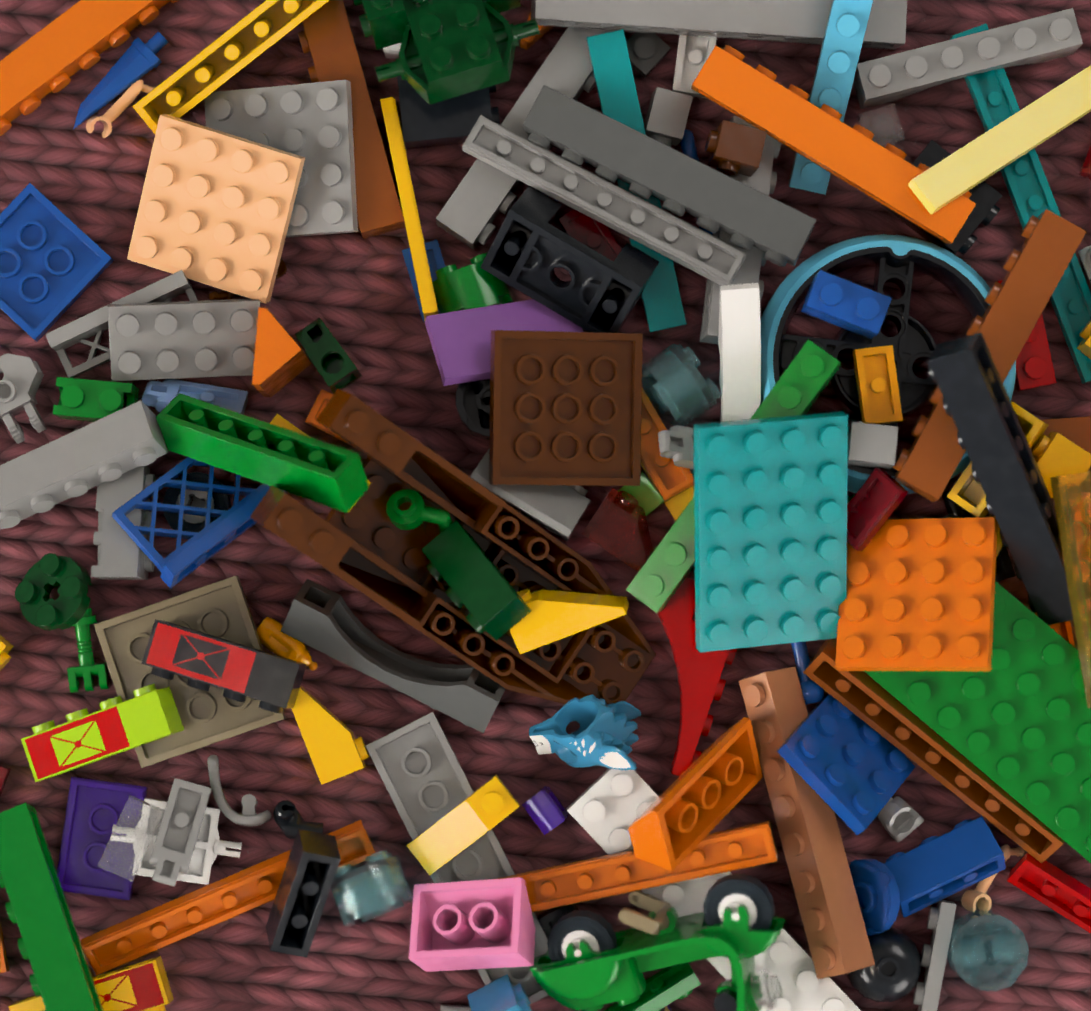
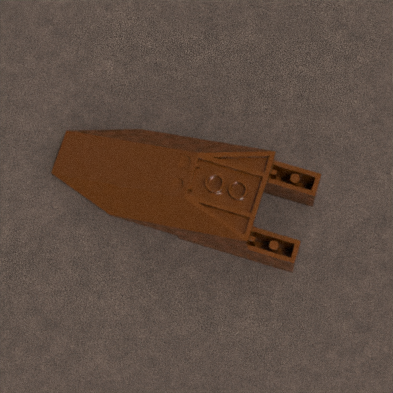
M337 389L316 421L368 456L362 464L366 478L371 482L368 490L360 497L349 513L332 508L324 520L280 489L271 485L250 517L507 690L562 704L568 703L574 697L581 699L591 694L598 699H604L606 705L626 701L656 656V653L628 614L520 654L510 630L497 641L486 631L480 635L465 618L470 614L465 605L462 608H458L445 591L450 587L447 582L443 580L439 583L426 568L430 560L421 549L440 534L438 525L423 521L415 529L401 530L390 521L386 510L387 502L395 492L411 489L421 495L425 506L448 511L452 521L457 520L471 534L516 592L529 589L533 593L544 589L614 596L591 562L513 509L504 500L357 397ZM410 502L403 503L399 506V510H408L412 504Z

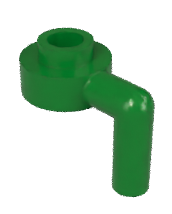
M411 489L395 492L387 502L386 510L390 521L401 530L415 529L425 521L437 524L441 533L453 523L448 511L425 506L421 495ZM410 502L412 504L408 510H399V506L403 503Z

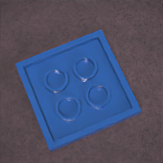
M31 183L0 214V309L38 342L114 260Z
M829 693L824 696L822 701L817 704L777 750L785 761L856 835L867 829L916 767L903 752Z

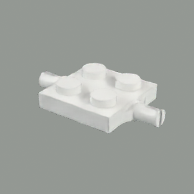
M144 798L142 817L136 828L113 824L112 832L126 833L127 835L112 833L111 841L133 843L135 851L133 875L153 877L156 865L149 864L167 805L165 800ZM206 807L187 874L179 872L177 881L209 885L211 867L217 855L240 859L241 851L226 848L241 850L242 842L220 840L218 832L219 808Z

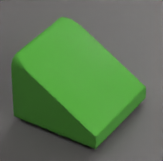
M643 472L640 473V486H623L612 495L634 525L664 503L662 496Z

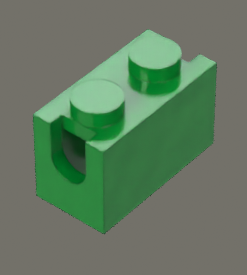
M56 377V387L59 388L60 397L59 404L53 406V415L60 419L95 422L123 409L124 395H127V406L138 402L139 389L132 383Z

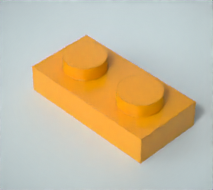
M893 345L855 349L852 351L862 423L881 425L903 421Z

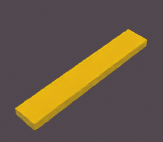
M393 97L380 99L425 320L426 316L439 313L396 101Z

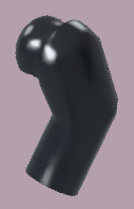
M283 800L276 805L273 812L274 820L287 838L295 839L298 829L323 834L324 823L304 821L291 801Z

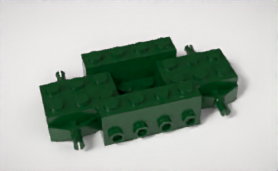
M353 0L355 6L363 5L365 14L359 16L365 38L373 37L377 50L401 43L399 58L396 61L375 66L378 81L381 82L401 75L402 81L407 80L429 105L510 81L515 46H519L518 40L540 34L535 18L513 25L509 24L508 20L500 14L501 12L521 7L520 0Z

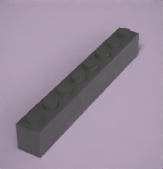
M543 85L523 124L525 132L529 134L528 140L545 149H548L551 145L563 151L561 156L578 166L585 162L596 167L595 173L607 181L615 183L618 178L630 184L629 191L641 198L649 200L652 195L664 201L662 207L678 216H683L684 212L698 218L696 224L712 233H717L718 229L732 235L730 241L744 249L751 250L752 246L766 252L764 258L778 266L785 267L786 263L795 266L815 227L816 219Z

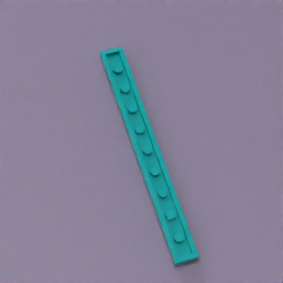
M986 23L951 36L950 40L989 30ZM1004 68L964 77L985 132L1020 111ZM1035 148L1000 170L1022 229H1024L1032 215L1038 218L1046 209L1061 217ZM1075 253L1051 295L1050 301L1081 382L1084 384L1091 381V359L1078 350L1077 347L1083 340L1079 336L1080 332L1091 320V292Z

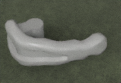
M210 755L207 760L210 786L214 799L222 813L230 821L241 826H259L268 822L272 814L268 810L257 814L256 807L258 801L252 794H246L242 797V814L235 812L229 806L221 786L219 759L217 755Z

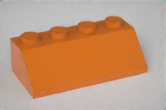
M743 717L720 735L628 828L637 858L673 871L763 778L752 724L749 718Z

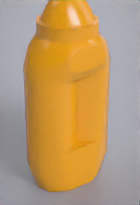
M266 617L257 628V632L264 646L278 656L307 664L311 671L317 669L318 665L312 661L310 651L306 649L304 643L281 632L283 625L277 620Z

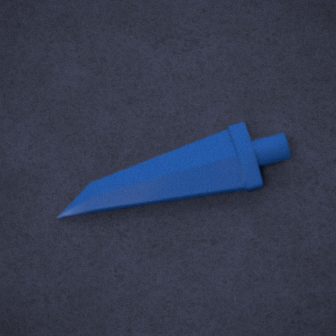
M159 31L146 43L139 37L132 42L127 51L80 104L74 128L162 63L156 54L168 41Z

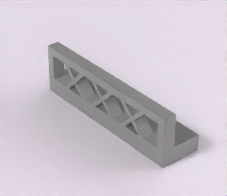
M180 270L110 304L171 302L173 298L185 292L189 301H198L189 280L184 272ZM107 305L45 334L51 348L57 352L68 378L79 376L110 361V348L99 345L104 331L109 329ZM96 335L94 343L86 340ZM77 343L92 347L87 361L73 367L65 349ZM98 349L105 352L95 357Z

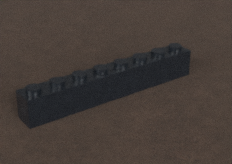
M982 333L939 343L928 360L930 377L939 385L943 395L945 412L948 416H952L961 448L967 450L972 462L973 477L977 483L982 485L986 495L987 509L991 516H995L1000 527L1002 544L1006 549L1010 550L1014 560L1015 574L1018 580L1023 581L1028 592V603L1031 611L1037 613L1038 617L1047 625L1085 618L1091 605V591Z

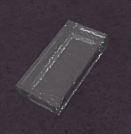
M130 795L97 867L133 882L165 810Z

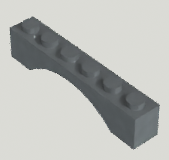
M309 579L305 581L295 596L281 629V632L482 733H484L506 690L469 664H439L418 659L395 649L368 630L351 612L341 595Z

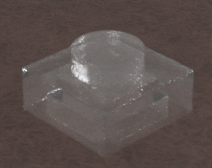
M895 104L858 114L859 125L874 134L872 140L882 147H886L887 143L894 145L905 140Z

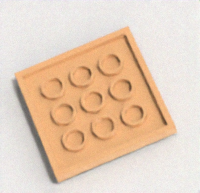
M160 115L127 259L172 274L182 270L187 279L253 300H260L262 303L270 302L305 157L171 115Z

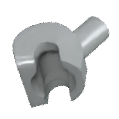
M896 796L894 799L891 797L878 814L880 822L896 842H901L924 822V819L899 796Z

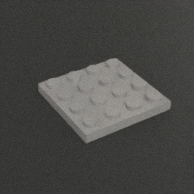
M336 80L212 92L204 99L206 127L305 157L286 238L358 232L350 81Z

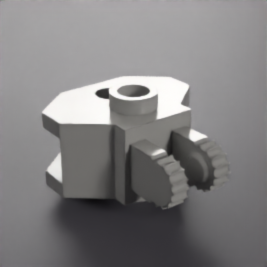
M6 353L0 356V374H4L3 379L0 380V419L6 424L14 441L19 444L25 441L21 426L14 417L17 414L26 411L32 427L38 433L46 430V426L35 406L38 404L35 395L44 377V373L38 362L33 361L32 358Z

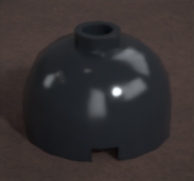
M890 927V929L881 934L868 936L875 965L847 973L846 975L851 985L863 997L875 1002H894L906 997L916 986L921 974V956L915 943L903 931Z

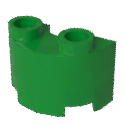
M487 253L470 259L471 265L458 269L456 264H452L435 272L437 279L432 283L440 314L513 302L507 284L480 268Z

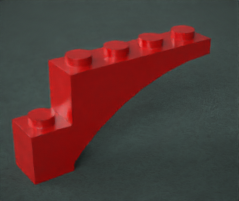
M689 578L683 581L664 609L657 613L670 642L677 668L680 692L679 731L677 746L670 773L680 776L702 754L701 751L696 750L700 736L707 737L714 718L713 715L708 714L712 700L719 701L722 696L726 680L720 677L724 665L731 666L737 649L699 652L696 649L695 620H692L695 613V580Z

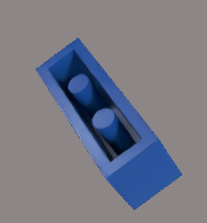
M982 816L975 820H964L958 823L952 831L940 837L931 836L922 841L919 847L909 852L895 853L884 863L897 882L900 893L899 910L904 918L1006 869L1004 853Z

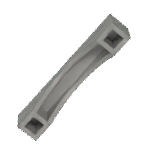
M1070 8L858 63L853 84L860 109H865L896 101L916 92L967 76L1011 66L1037 64L1074 54L1083 42L1074 10Z

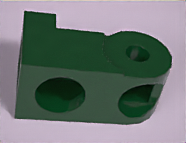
M320 318L295 334L306 350L305 353L333 394L337 389H344L362 376Z

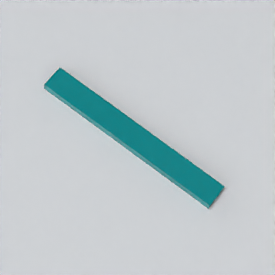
M624 30L587 37L586 41L602 114L646 135ZM617 178L618 187L632 193L629 191L630 184ZM652 195L649 200L641 198L662 209L660 199ZM629 238L630 245L659 261L641 294L649 332L685 325L686 319L673 260Z

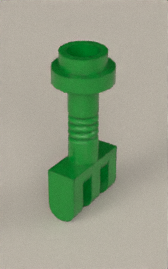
M88 608L83 617L73 625L75 626L79 665L67 668L71 693L79 692L80 684L78 677H83L86 692L94 691L93 676L95 675L99 677L100 689H109L107 663H94L90 624L97 623V618L95 614H92V608Z

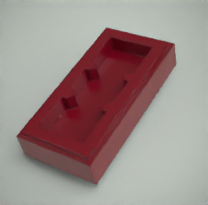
M876 467L847 504V542L857 551L865 549L909 493L883 468Z

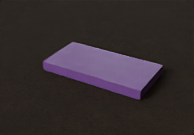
M534 299L428 315L425 319L426 329L443 386L490 379L491 330L583 332L580 326Z

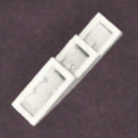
M759 283L721 285L718 347L720 351L719 384L721 389L720 422L750 420L761 405Z

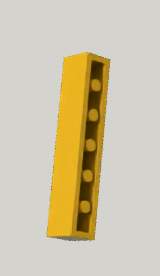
M329 0L264 1L132 107L153 133L156 134L160 115L167 114L177 118L182 117Z

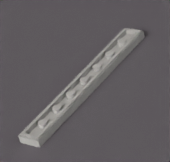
M480 115L462 145V151L719 285H731L747 257V253L482 115Z

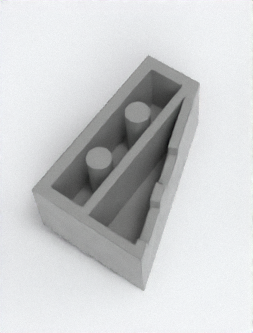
M136 467L123 473L117 480L97 485L96 511H98V532H94L93 544L98 545V565H91V577L102 580H148V572L154 571L155 565L112 517L115 510L156 481L155 474H150L149 467ZM134 509L126 515L134 526L150 527L151 512L149 510ZM143 535L149 541V535Z

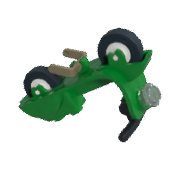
M729 874L717 880L707 892L703 905L704 912L678 917L677 911L668 902L637 890L629 894V902L650 911L649 915L646 916L628 908L621 909L618 914L620 922L634 928L614 932L610 923L601 915L588 910L573 911L562 916L553 926L547 943L548 951L546 954L534 958V966H529L538 984L561 1005L571 1010L597 1011L604 1004L617 1002L618 1005H627L637 1001L640 998L639 995L644 992L647 986L643 975L644 972L710 957L725 956L729 958L731 963L732 980H726L718 985L716 989L717 995L714 999L715 1010L760 1011L762 1006L766 1005L769 1009L775 1008L777 1006V999L782 998V989L778 976H771L768 969H762L758 975H755V956L765 952L776 942L785 919L773 917L774 902L768 888L757 878L747 874Z

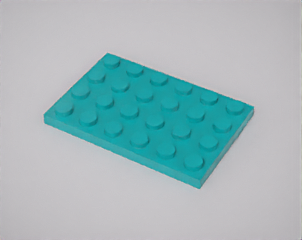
M844 412L694 424L696 649L699 652L837 638L838 620L841 618L838 615L839 605L846 599L848 415Z

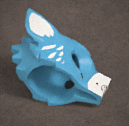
M593 694L581 699L574 697L554 716L530 727L529 737L533 741L538 755L556 753L562 761L572 767H593L598 765L618 770H636V763L627 754L633 751L630 745L639 739L638 735L632 733L638 728V724L630 720L641 716V712L625 701L606 705L604 699H598ZM572 721L578 722L580 727L571 734H568L566 732L567 725Z

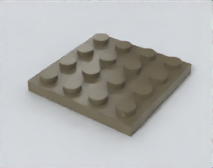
M237 575L94 624L117 697L121 696L123 702L135 698L133 690L150 684H155L157 690L170 687L184 727L183 731L136 747L135 751L141 768L286 719L283 708L281 714L259 708L260 700L247 696L245 702L232 700L223 696L224 689L210 685L209 691L197 689L187 685L188 678L175 674L173 680L165 679L151 674L153 667L142 664L155 620L168 621L264 651L239 576Z

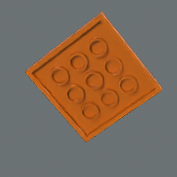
M996 518L887 519L863 551L855 550L847 542L846 599L839 605L838 615L841 618L838 620L835 668L838 671H991L998 528Z

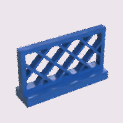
M187 457L115 510L112 517L162 573L160 578L171 589L257 523L250 516L271 486L262 484L256 489L240 487L241 476L237 474L235 475V487L213 484L214 468L217 467ZM193 465L209 467L208 483L186 481L187 470ZM182 474L181 480H174ZM164 487L180 488L179 505L157 503L158 491ZM185 490L206 491V508L184 506ZM212 492L233 494V507L227 511L211 509ZM239 495L246 496L241 501H239ZM153 496L152 502H146L147 499ZM134 509L152 510L150 527L134 526L126 515ZM156 511L178 513L177 530L155 528ZM183 514L205 516L204 529L198 533L182 531ZM210 517L217 518L212 523H210ZM143 535H149V541ZM154 536L176 538L175 551L163 558L153 547ZM181 539H188V541L181 545Z

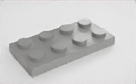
M230 299L108 304L111 380L132 381L253 375L260 300Z

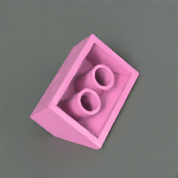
M521 877L415 884L413 890L409 960L425 972L534 966L536 928L524 879Z

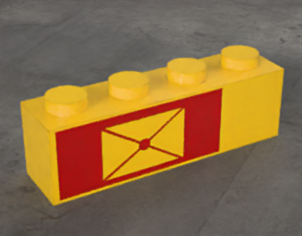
M161 956L92 977L103 1011H166L165 1005L174 1000ZM36 995L16 1001L8 1006L10 1011L46 1010L42 997H37Z

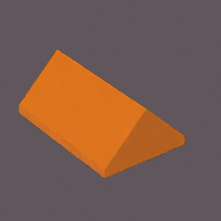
M259 307L252 385L263 397H272L306 369L311 362L268 309Z

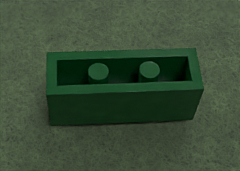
M457 520L421 549L430 560L426 565L428 571L439 583L443 580L447 582L450 587L445 591L458 608H462L465 605L470 612L465 618L480 635L486 631L497 641L531 612V609L471 534Z

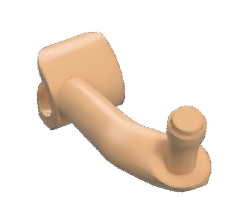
M137 80L105 114L91 117L87 121L86 129L88 133L93 132L95 123L100 120L104 125L102 138L108 137L112 132L111 123L136 99L141 91L149 93L156 87L143 84V80Z
M1008 844L1001 847L1005 862L1011 855L1023 856L1025 853L1021 847L1010 848ZM997 873L980 881L974 890H967L963 894L961 902L966 910L975 912L976 903L980 911L987 912L991 909L992 900L986 892Z

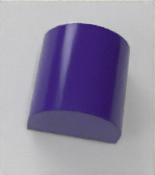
M544 786L521 804L544 835L556 828L568 817L567 810L549 786Z

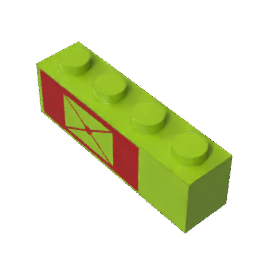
M150 684L133 690L135 698L123 702L121 696L100 702L101 710L89 714L88 709L85 708L65 715L67 722L56 726L54 720L32 727L34 734L22 738L21 741L35 782L58 776L183 731L184 727L170 687L157 690L155 684Z

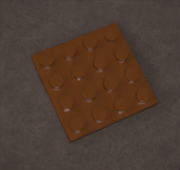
M491 330L489 484L640 486L643 334Z

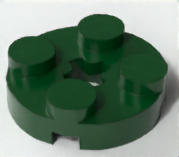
M49 553L44 555L41 560L28 570L22 582L16 587L15 598L20 602V609L26 620L34 626L47 631L57 628L64 630L75 625L87 611L91 599L87 596L88 584L91 585V578L85 567L77 561L66 556ZM60 585L57 590L60 595L58 599L50 598L52 589Z

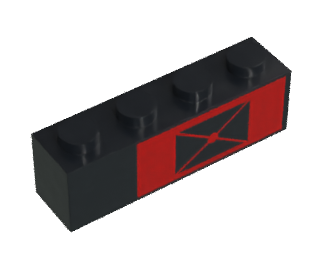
M155 620L142 660V664L153 667L151 671L153 675L173 680L175 674L188 678V686L209 691L210 685L224 689L223 696L240 702H245L246 696L260 700L259 708L281 714L282 708H294L307 666L304 663L164 620Z

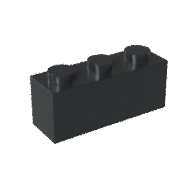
M298 829L266 924L270 951L301 957L308 956L340 862L335 836Z

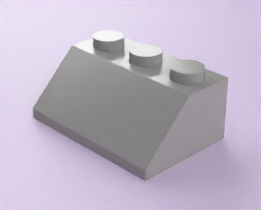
M489 449L470 476L504 500L513 509L566 541L591 501L585 497L588 491L580 485L489 484Z

